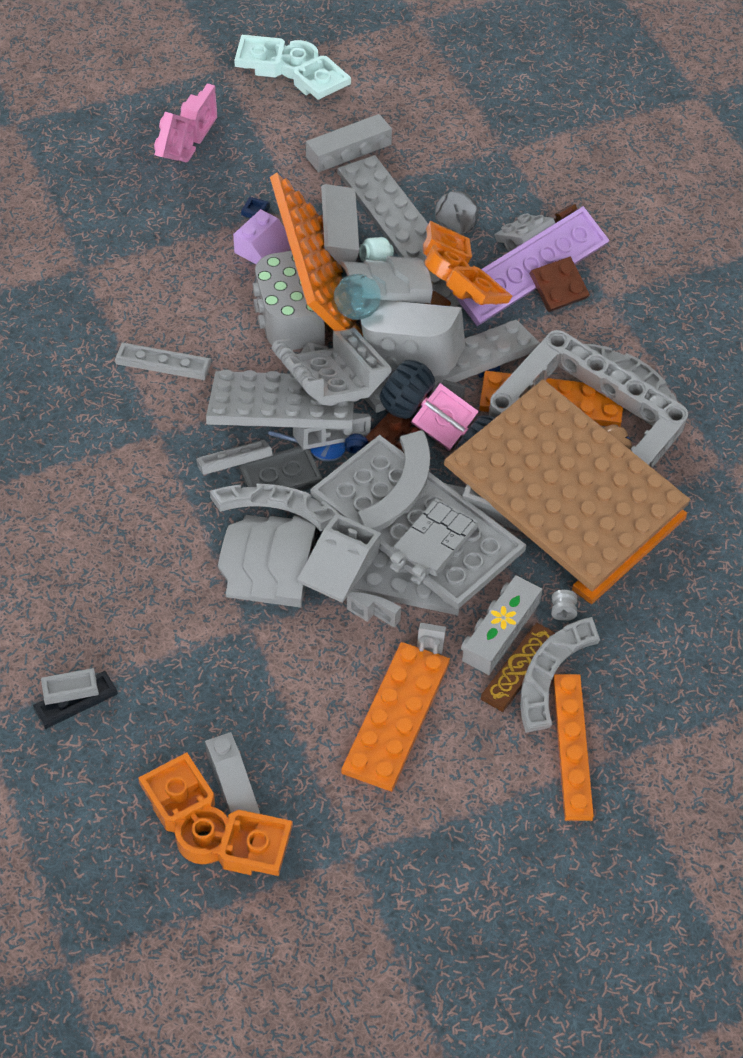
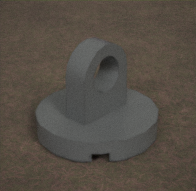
M452 191L443 195L437 202L435 209L437 223L461 235L471 231L478 219V207L475 200L469 194L462 191Z

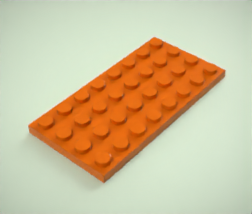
M275 173L270 177L307 305L334 331L355 328L363 336L361 329L356 324L358 320L357 315L351 308L353 304L352 299L346 292L348 288L347 283L341 276L343 270L339 263L324 248L323 215L319 216L311 203L307 204L303 195L293 189L287 178L283 179L278 173Z

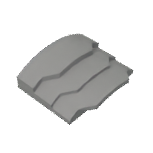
M387 256L386 261L364 260V263L341 261V266L344 267L348 279L359 285V293L363 299L431 303L433 291L431 277L424 261L420 258Z
M245 515L242 521L228 525L218 562L219 571L228 581L226 597L301 608L306 586L298 583L297 579L310 557L312 546L315 547L318 528L307 519L294 515L293 519L276 516L267 518Z

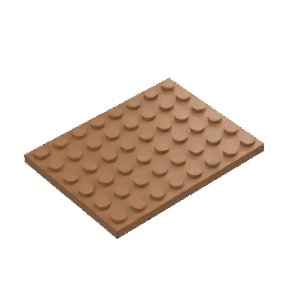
M544 379L444 461V465L488 501L492 507L592 592L679 514L691 500Z

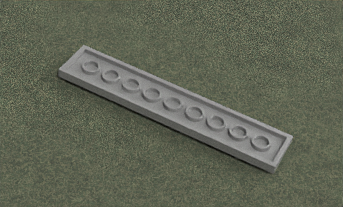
M376 155L337 168V174L347 187L355 188L357 201L383 236L389 241L390 245L393 246L398 256L420 258L425 261L427 257L423 252V243L427 238L426 227L428 223ZM429 271L432 289L450 300V306L453 307L460 304L450 291L451 289L446 285V281Z

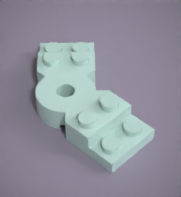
M241 35L234 60L235 67L255 69V75L277 77L283 74L288 78L294 79V85L305 95L311 93L317 100L351 84V77L327 56L318 57V49L307 41L295 40L286 46L285 41L281 38Z

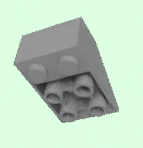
M336 513L324 528L297 582L343 603L379 554L381 533Z

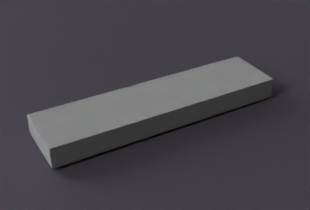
M121 343L115 363L205 380L211 366V358Z

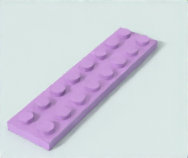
M583 206L482 269L512 295L509 303L480 305L474 302L472 298L459 299L456 296L455 298L476 326H479L537 289L529 274L531 270L570 256L574 264H577L605 246L609 239Z

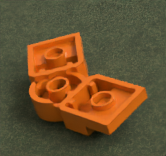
M430 221L426 227L427 238L423 243V252L427 257L424 263L428 270L446 281V285L453 291V295L459 299L472 298L474 302L480 305L509 303L512 295L482 269L469 266L468 263L472 258L470 239Z
M187 752L138 777L139 784L151 801L153 810L166 831L175 832L178 850L184 858L196 864H210L219 861L224 870L252 875L253 871L279 876L293 821L243 810H236L227 817L224 812L215 808L214 793ZM203 831L209 832V834L205 836L198 835L200 832Z

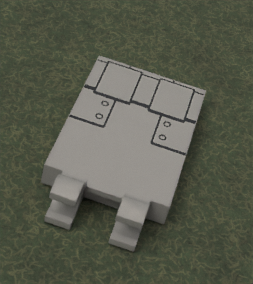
M436 498L394 546V554L390 558V561L393 563L390 565V569L399 573L409 561L415 565L412 569L414 576L411 578V581L421 585L429 573L436 577L478 528V521Z

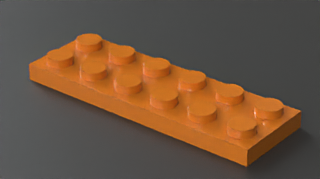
M485 371L479 411L489 412L492 395L512 374ZM546 379L547 383L600 426L615 424L621 427L623 407L584 382Z
M404 642L400 643L342 766L341 774L391 792L393 791L450 664V658L433 654V652L427 650L422 652L419 651L418 647Z

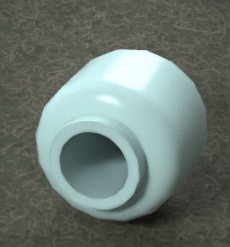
M384 237L367 238L359 248V256L362 261H386L387 256H393L394 254L393 246Z

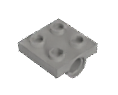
M527 213L520 215L517 221L502 226V230L495 233L494 236L496 241L504 243L506 249L510 252L554 225L555 221L552 217H544L543 215L532 216Z

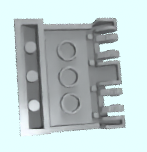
M355 328L333 331V348L295 354L290 348L289 338L277 340L272 344L273 352L295 379L298 380L299 384L322 405L333 406L340 402H356L359 399L368 398L391 373V367Z

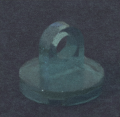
M349 275L343 278L337 288H335V305L338 311L347 318L353 320L365 319L371 316L380 305V288L373 279L367 278L366 275Z

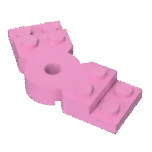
M207 83L198 96L191 94L187 101L183 102L180 116L168 112L164 113L159 124L160 134L154 144L156 156L182 162L190 160L196 150L193 143L200 144L217 119L215 85Z

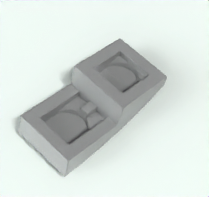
M350 592L347 596V610L367 622L373 615L394 628L401 621V607L389 600L360 592Z

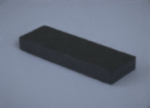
M103 671L95 675L99 695L45 705L44 700L34 704V711L44 728L47 729L117 695V689L107 672Z

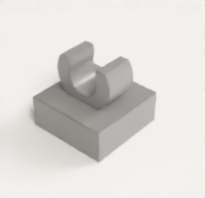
M420 622L417 640L419 651L427 650L433 652V654H442L446 627Z

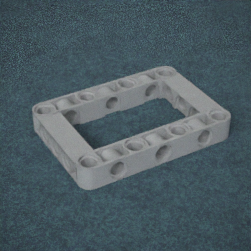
M554 330L548 333L542 342L492 395L489 408V416H499L541 380L544 379L546 381L555 369L560 367L653 426L649 431L646 430L643 439L638 445L631 448L634 454L652 468L683 432L688 418V411L682 404L561 330Z

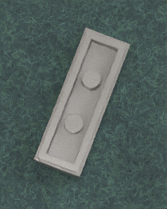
M260 440L199 457L196 459V462L202 474L205 475L270 457L273 454L269 444L265 440Z

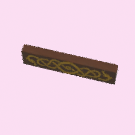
M536 622L481 694V700L504 712L522 688L523 679L532 658L540 646L551 635H554L555 632Z

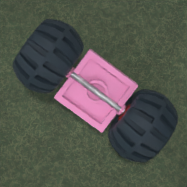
M416 360L403 361L389 377L379 396L384 408L390 414L399 418L406 419L412 417L422 406L411 423L449 451L461 436L463 437L455 451L496 418L494 416L481 415L468 428L479 411L441 383L428 399L427 397L435 386V378L425 364Z

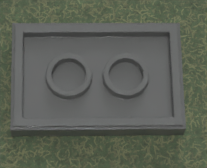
M301 446L273 453V456L238 465L246 487H257V484H272L302 491L314 487L323 480L310 450H303Z

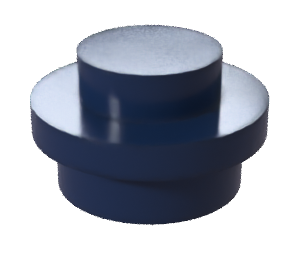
M358 433L351 434L344 440V445L349 453H357L368 444V439Z

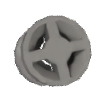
M558 590L552 594L554 606L552 607L551 615L553 618L564 621L574 619L577 616V607L575 606L577 604L576 593L570 590Z

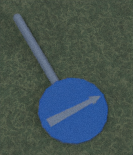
M274 431L268 432L271 436L298 443L292 436ZM344 442L311 448L310 452L321 461H335L345 454L346 447Z

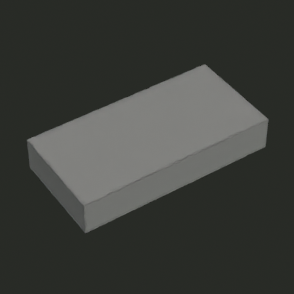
M94 668L41 678L45 705L99 695Z

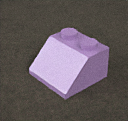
M261 209L233 234L234 252L254 264H257L260 259L267 255L291 251L285 227L278 218Z

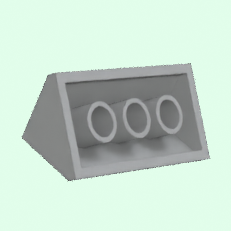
M324 184L321 186L324 248L340 266L341 261L356 262L359 253L355 188Z

